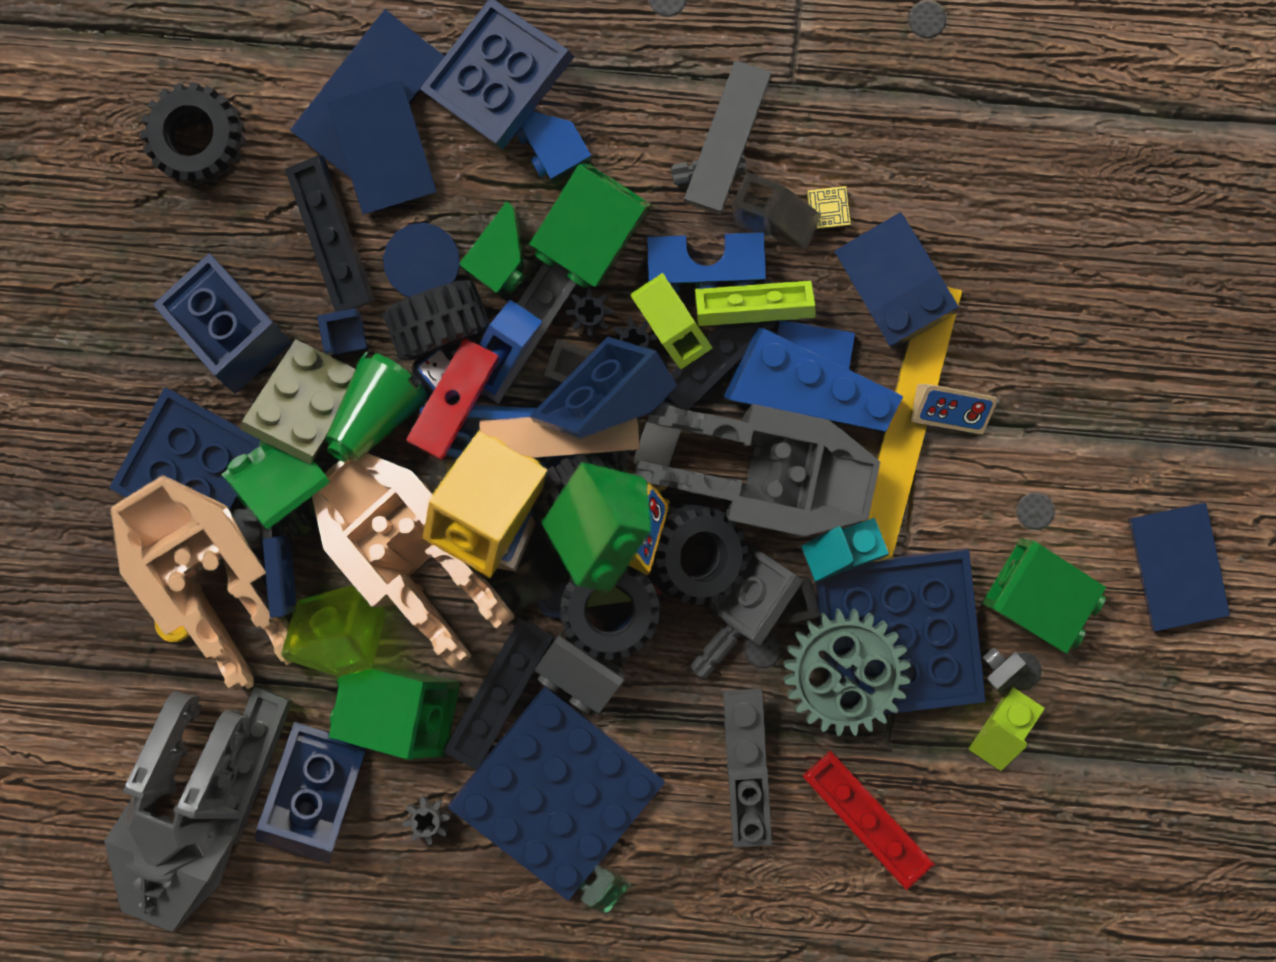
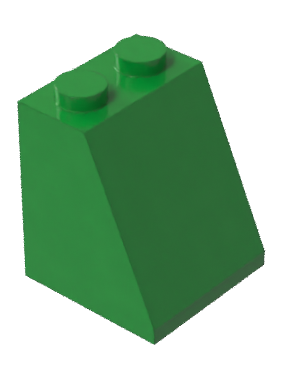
M579 164L529 245L537 249L534 255L541 261L552 267L559 263L568 269L567 277L578 285L587 288L591 284L596 287L608 273L649 212L652 204L591 164Z
M581 462L542 521V525L577 586L610 592L651 533L647 482L644 477Z
M1020 538L981 604L1067 654L1070 648L1076 649L1084 638L1086 630L1083 629V626L1089 616H1096L1106 600V597L1102 594L1107 587L1034 540Z
M344 661L337 680L338 693L335 707L330 714L331 727L329 738L404 759L446 757V753L443 750L450 738L461 682L369 662Z

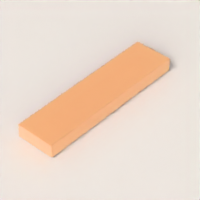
M530 417L484 420L479 422L480 432L489 437H496L513 451L522 456L532 458L640 449L638 418L581 439L535 423Z

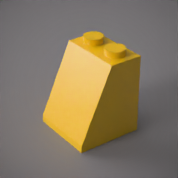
M478 431L428 501L422 539L491 578L541 493L547 469L543 468L534 458L522 456L508 448L502 440L493 436L489 437Z

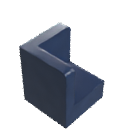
M354 308L317 316L323 349L326 355L336 356L369 349L362 313L358 309Z

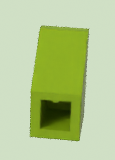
M663 273L630 294L680 370L713 349L701 328Z

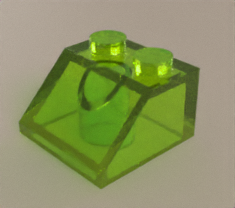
M354 585L298 600L281 655L285 660L337 677L354 672H362L372 668L386 613L382 607L373 608Z

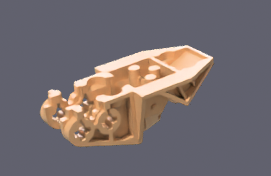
M366 453L356 462L348 460L346 463L338 461L325 473L330 483L312 496L323 549L373 608L397 605L413 626L417 627L431 640L434 651L455 670L471 657V654L424 594V589L410 578V575L430 557L438 560L451 575L452 580L479 606L478 610L496 629H503L515 618L512 611L480 571L422 539L428 501L434 493L411 470Z
M162 475L111 507L120 574L165 635L183 625L205 657L216 660L224 676V683L228 688L231 687L237 691L245 686L248 690L254 686V678L245 659L202 592V586L199 582L196 584L192 579V576L197 574V569L203 566L207 570H214L218 566L219 559H223L228 576V592L231 595L233 594L235 598L240 599L250 613L251 620L255 626H261L266 631L272 641L274 652L281 662L284 661L286 665L293 662V656L302 651V645L286 617H270L267 586L261 578L262 575L266 574V570L250 549L228 506Z

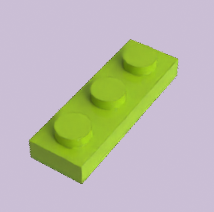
M811 281L695 289L698 326L815 318V300Z

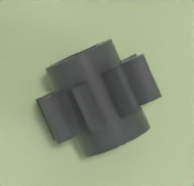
M422 795L419 807L411 803L408 804L406 809L412 814V817L404 820L402 826H411L414 832L411 837L412 841L416 840L418 836L426 837V842L428 845H431L436 832L442 836L447 834L448 830L441 823L450 819L452 815L449 812H442L440 806L443 799L440 798L436 803L428 802L426 795ZM430 812L434 815L432 819L433 824L430 823L424 827L420 824L422 820L421 815L425 816Z

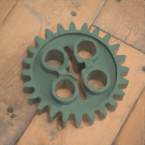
M836 609L835 620L832 621L824 613H821L822 625L817 627L813 622L807 621L810 633L805 635L796 632L795 635L801 643L800 646L788 645L787 647L788 651L795 656V660L783 661L784 667L793 671L792 674L783 677L784 683L795 685L794 688L787 692L789 699L801 698L795 706L797 713L809 709L806 717L807 723L811 724L820 718V729L823 732L829 728L830 724H834L837 736H841L844 726H849L853 735L856 736L859 724H864L868 731L871 732L873 731L872 719L877 718L883 724L887 723L883 711L888 709L897 713L898 709L893 703V699L906 698L905 693L898 687L899 685L909 684L910 679L908 676L901 674L900 671L906 670L911 666L908 660L898 659V657L902 656L907 650L904 645L892 646L899 636L895 631L884 635L888 626L884 620L873 626L874 616L872 613L868 612L862 621L859 620L856 609H852L849 619H844L841 610ZM848 636L852 638L853 646L850 651L844 654H838L833 651V644L839 637ZM824 650L844 668L848 669L852 665L855 675L866 684L872 686L875 689L874 693L869 694L849 676L845 675L841 679L842 676L838 669L827 660L821 658L818 655L819 651ZM869 661H882L884 667L878 676L868 677L864 674V668ZM824 667L829 670V677L824 683L814 684L809 681V675L815 668ZM847 691H856L860 694L858 703L853 707H844L840 704V698Z

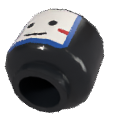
M443 346L437 347L412 363L413 375L410 380L416 388L420 384L422 385L427 394V401L457 351L455 347L449 352Z

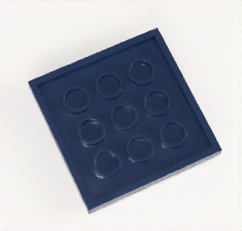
M967 548L882 558L815 582L820 625H822L821 613H824L832 621L835 620L836 609L841 610L844 619H849L852 609H856L860 621L864 619L868 612L872 613L874 616L873 626L884 620L888 624L884 635L895 631L899 636L892 646L904 645L907 651L898 659L908 660L911 667L900 671L901 674L909 677L910 683L899 685L898 687L905 693L906 698L893 699V703L898 709L897 713L986 702L970 553ZM848 636L839 637L833 644V651L838 654L847 653L853 646V639ZM823 650L824 659L838 669L842 676L841 679L845 675L849 676L869 694L874 693L875 689L872 686L866 684L855 675L852 665L848 669L844 668ZM880 660L869 661L864 668V674L868 677L878 676L883 670V662ZM825 668V670H826V679H828V677H829V670ZM847 691L840 698V704L844 707H853L858 703L860 694L856 691ZM888 709L883 711V714L895 713Z
M544 686L449 802L448 808L568 901L665 781L660 775L554 691Z

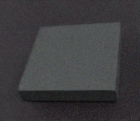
M749 545L748 554H743L742 560L748 563L746 570L740 569L738 576L742 577L739 585L732 583L729 586L732 592L726 597L718 594L719 601L710 603L707 608L747 638L761 645L804 580Z

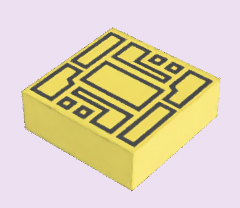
M846 186L807 191L811 230L850 225Z

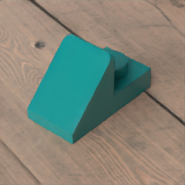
M875 518L842 529L841 526L835 527L801 545L814 582L887 557L889 554Z

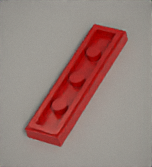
M831 750L802 775L906 890L935 865Z

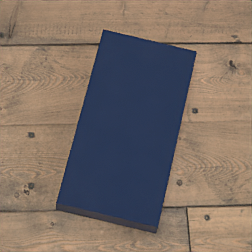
M384 9L291 127L290 131L350 177L327 102L402 80L409 105H411L421 92V86L445 56Z

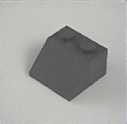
M562 629L535 669L540 674L538 680L555 692L561 688L572 695L570 702L585 713L589 714L592 709L599 714L624 681L626 671L610 660H605V657L597 656V658L589 656L588 652L583 649L579 650L574 645L573 640L568 638L565 630Z

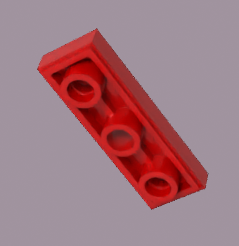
M464 338L406 441L443 461L500 360L499 355ZM452 396H460V400L457 404H448V401Z

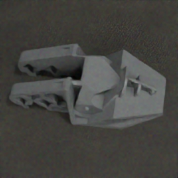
M756 404L750 406L740 421L660 405L647 414V423L728 440L737 445L753 446L746 483H742L743 480L723 479L637 460L634 475L644 477L647 483L722 498L728 520L802 536L860 522L869 518L880 461L830 420Z
M174 691L167 698L124 787L123 792L132 795V799L104 841L121 912L171 932L176 931L220 886L243 814L235 809L226 807L239 766L235 765L236 760L233 754L241 745L243 739L249 737L251 731L248 728V718L241 715V711L236 709L224 711L215 724L178 805L174 808L173 812H176L174 822L170 821L169 817L165 815L153 818L158 799L163 795L176 793L177 781L174 780L180 758L186 756L188 746H185L186 741L182 740V735L187 724L194 720V718H198L202 707L201 704H198L200 696L184 694L179 691Z

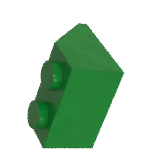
M507 201L459 263L465 272L501 299L506 293L512 296L525 280L522 274L525 266L518 216L514 207Z
M260 440L259 447L248 455L242 454L233 459L227 466L228 470L221 475L245 508L266 529H269L329 484L330 481L314 461L310 465Z

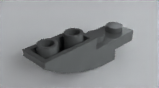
M762 689L723 691L733 848L772 845Z

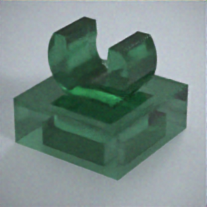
M596 865L593 869L597 874V879L594 883L590 885L587 881H583L579 886L585 892L581 899L591 909L607 914L631 884L620 874Z

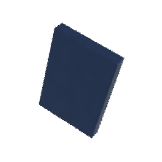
M402 80L327 102L362 214L437 192Z
M1198 503L1128 518L1152 631H1160L1230 616L1206 503Z

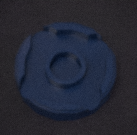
M428 223L409 224L398 230L387 243L383 256L384 271L388 280L395 289L406 297L455 282L460 270L459 250L452 237L440 227Z

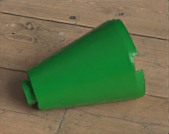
M368 352L364 353L357 364L325 437L329 445L327 448L328 452L344 463L348 460L358 461L423 406L427 400L425 389L421 384L415 389L408 382L412 375L393 360L377 353L370 359Z

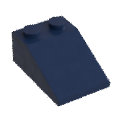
M902 212L834 251L891 350L896 349L959 312V306Z
M210 253L153 304L212 374L234 394L292 343Z
M607 337L530 415V418L535 423L581 439L651 413L665 401L667 395L677 384L656 351Z
M294 722L256 829L255 841L329 864L367 748L329 738V732Z

